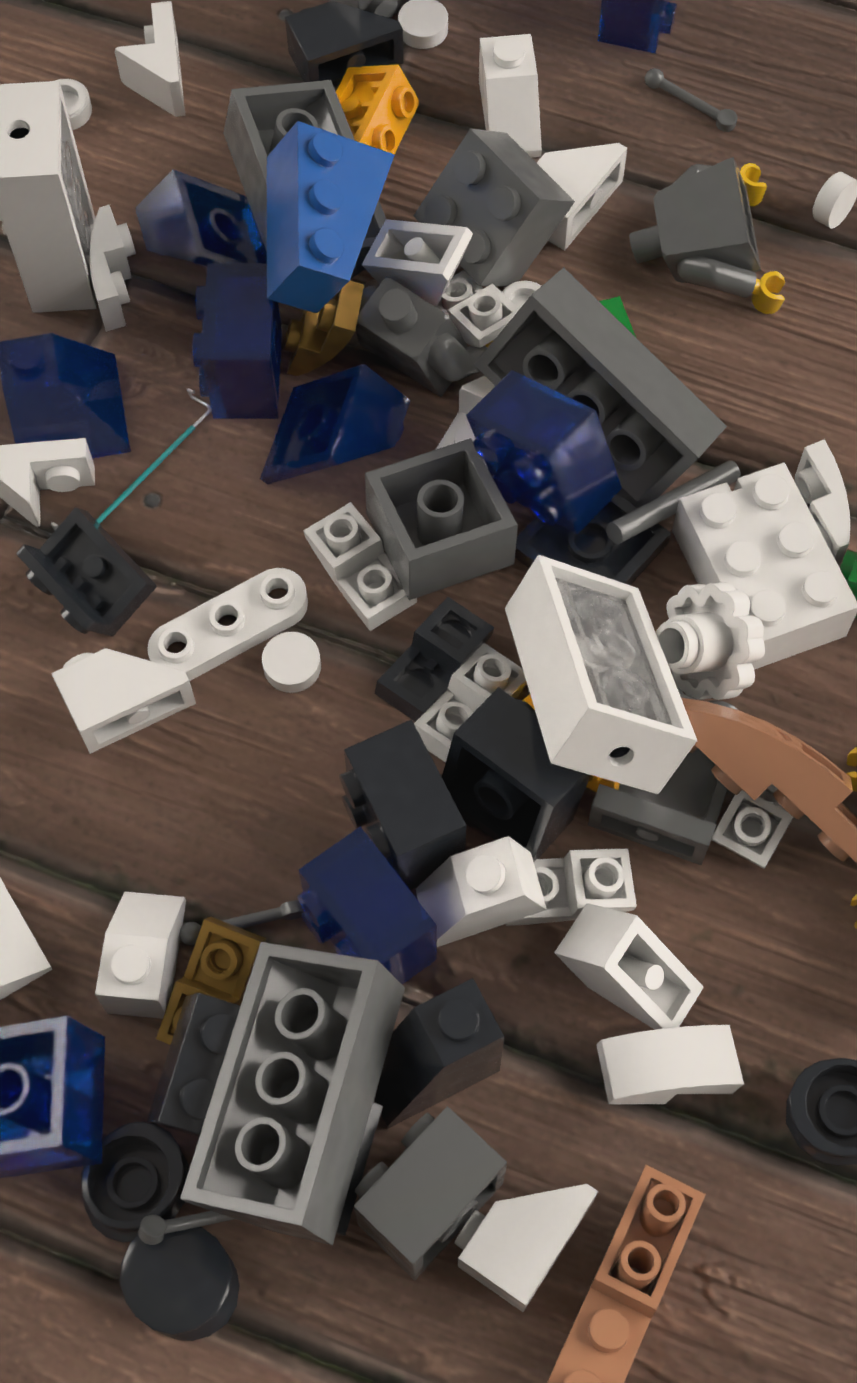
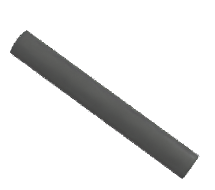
M726 461L610 522L606 527L609 539L615 544H620L676 514L680 498L726 482L728 485L736 482L737 478L741 476L738 465L733 461Z

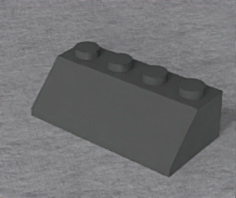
M331 80L231 90L223 134L266 251L267 156L297 121L355 141ZM379 200L350 279L365 270L362 263L386 220Z
M564 267L528 298L474 364L580 469L584 468L637 508L658 498L706 451L727 427Z
M265 942L260 943L180 1197L181 1200L272 1232L333 1245L405 987L378 960Z

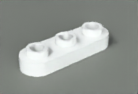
M272 568L254 576L156 629L148 642L150 661L185 671L189 681L297 624L305 615L308 607L305 583L298 574L285 568ZM277 588L287 591V594L279 599L268 596L272 590ZM225 615L237 617V620L229 626H223L218 623L219 619ZM174 642L186 644V647L181 652L171 653L167 651L169 645Z

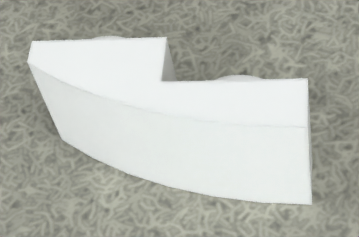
M110 205L99 207L90 243L92 282L106 332L126 326L121 305L130 302L124 280L132 278L127 257L136 254L127 223L116 224Z
M465 270L452 277L437 305L438 309L451 318L464 341L471 346L479 348L493 341L519 310L493 283L483 288Z
M824 439L804 447L795 474V483L804 501L810 504L809 510L840 567L850 540V510L840 470Z
M351 502L303 530L305 538L323 567L370 631L417 603V598L408 600L387 555L384 553L382 539Z
M483 643L451 676L446 692L414 723L427 750L446 763L454 732L498 687L515 699L519 696L527 684L523 668Z
M773 784L755 801L742 790L733 797L711 840L765 869L794 817L774 798L773 793L777 788Z
M628 849L570 850L564 858L536 859L534 866L547 910L507 923L506 926L576 920L586 903L622 912L634 910L637 905Z
M700 1025L656 1029L606 1038L596 1044L608 1104H666L676 1094H733L744 1084L730 1025Z

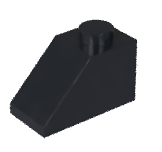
M335 1L306 8L285 17L288 52L304 82L331 80L335 88L340 85L348 67L400 65L404 63L403 28L398 20Z

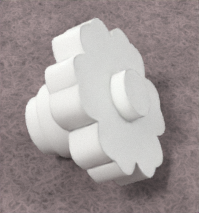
M720 582L707 585L695 584L684 586L678 592V595L668 600L666 609L669 619L656 630V635L668 666L672 671L675 684L687 696L699 700L735 698L740 695L743 689L750 687L754 683L755 672L752 663L761 660L765 654V645L762 639L764 632L762 621L755 616L748 615L750 610L749 597L746 593L736 590L730 583Z

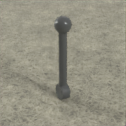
M653 68L647 71L645 83L649 88H661L715 119L717 128L723 132H730L735 129L738 117L733 110H718L665 79L660 69Z
M293 900L283 903L277 908L221 921L239 928H245L280 919H298L306 915V909L303 900ZM196 922L184 924L180 929L181 941L186 945L195 946L202 925Z
M213 1211L164 1220L158 1215H148L142 1219L138 1235L144 1243L156 1245L163 1240L164 1235L167 1233L234 1220V1218Z

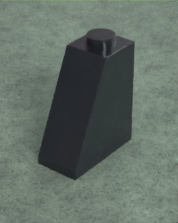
M473 978L414 1007L393 1031L374 1097V1102L383 1106L381 1116L388 1129L500 1071L504 1035Z

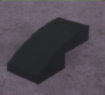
M447 597L414 631L411 646L377 680L374 694L416 722L446 692L451 676L483 643L486 644L493 634L494 627Z

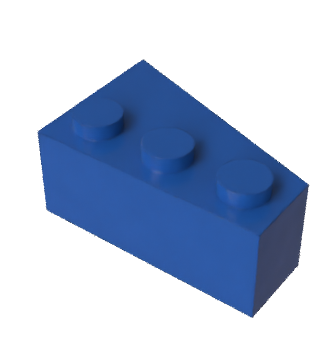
M300 121L294 124L267 156V299L318 313L350 281L395 154Z

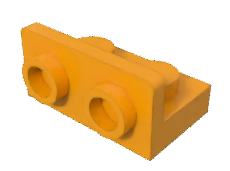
M399 64L348 67L336 90V94L355 141L395 154L419 106V99Z

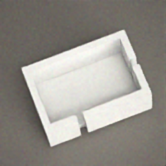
M785 462L737 478L734 491H731L726 482L679 499L672 532L697 583L704 585L720 582L730 583L736 590L746 593L749 597L750 610L748 615L755 616L762 621L764 630L762 639L765 645V654L761 660L752 663L754 670L847 636L857 614V600Z

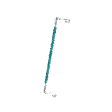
M190 388L187 389L190 398L203 404L208 410L96 519L99 524L212 411L208 403L192 395L195 391ZM51 522V526L55 531L59 526Z

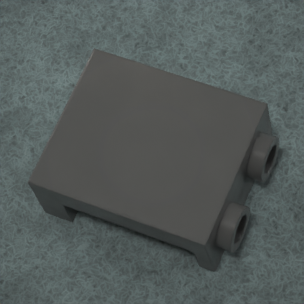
M677 687L678 692H679L681 698L699 700V699H696V698H693V697L684 695L683 691H682L680 688ZM708 701L710 703L738 710L735 706L723 701ZM697 748L693 753L689 752L659 794L620 784L619 790L599 784L592 803L588 826L702 865L728 789L720 783L711 771L716 764Z

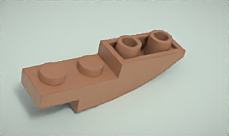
M681 698L697 738V742L690 750V753L699 748L716 765L711 771L721 784L736 795L742 790L745 791L754 801L773 784L777 788L773 793L774 798L790 815L799 820L805 814L822 830L817 836L821 843L836 858L844 862L850 856L857 863V816L842 803L853 792L852 781L847 774L799 738L767 721L742 711L707 701Z
M648 1165L645 1166L547 1383L625 1382L706 1194Z

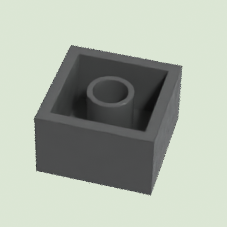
M470 128L417 209L414 217L420 223L468 227L473 235L459 265L479 286H489L492 283L495 286H508L521 280L575 201L507 133Z
M471 438L365 473L366 514L375 532L382 539L383 549L408 600L514 564L518 524Z
M448 1106L436 1119L429 1113L424 1114L403 1137L401 1143L406 1148L389 1168L383 1162H380L363 1178L355 1189V1193L359 1196L357 1203L354 1205L359 1227L414 1281L463 1229L474 1211H479L504 1182L507 1161Z

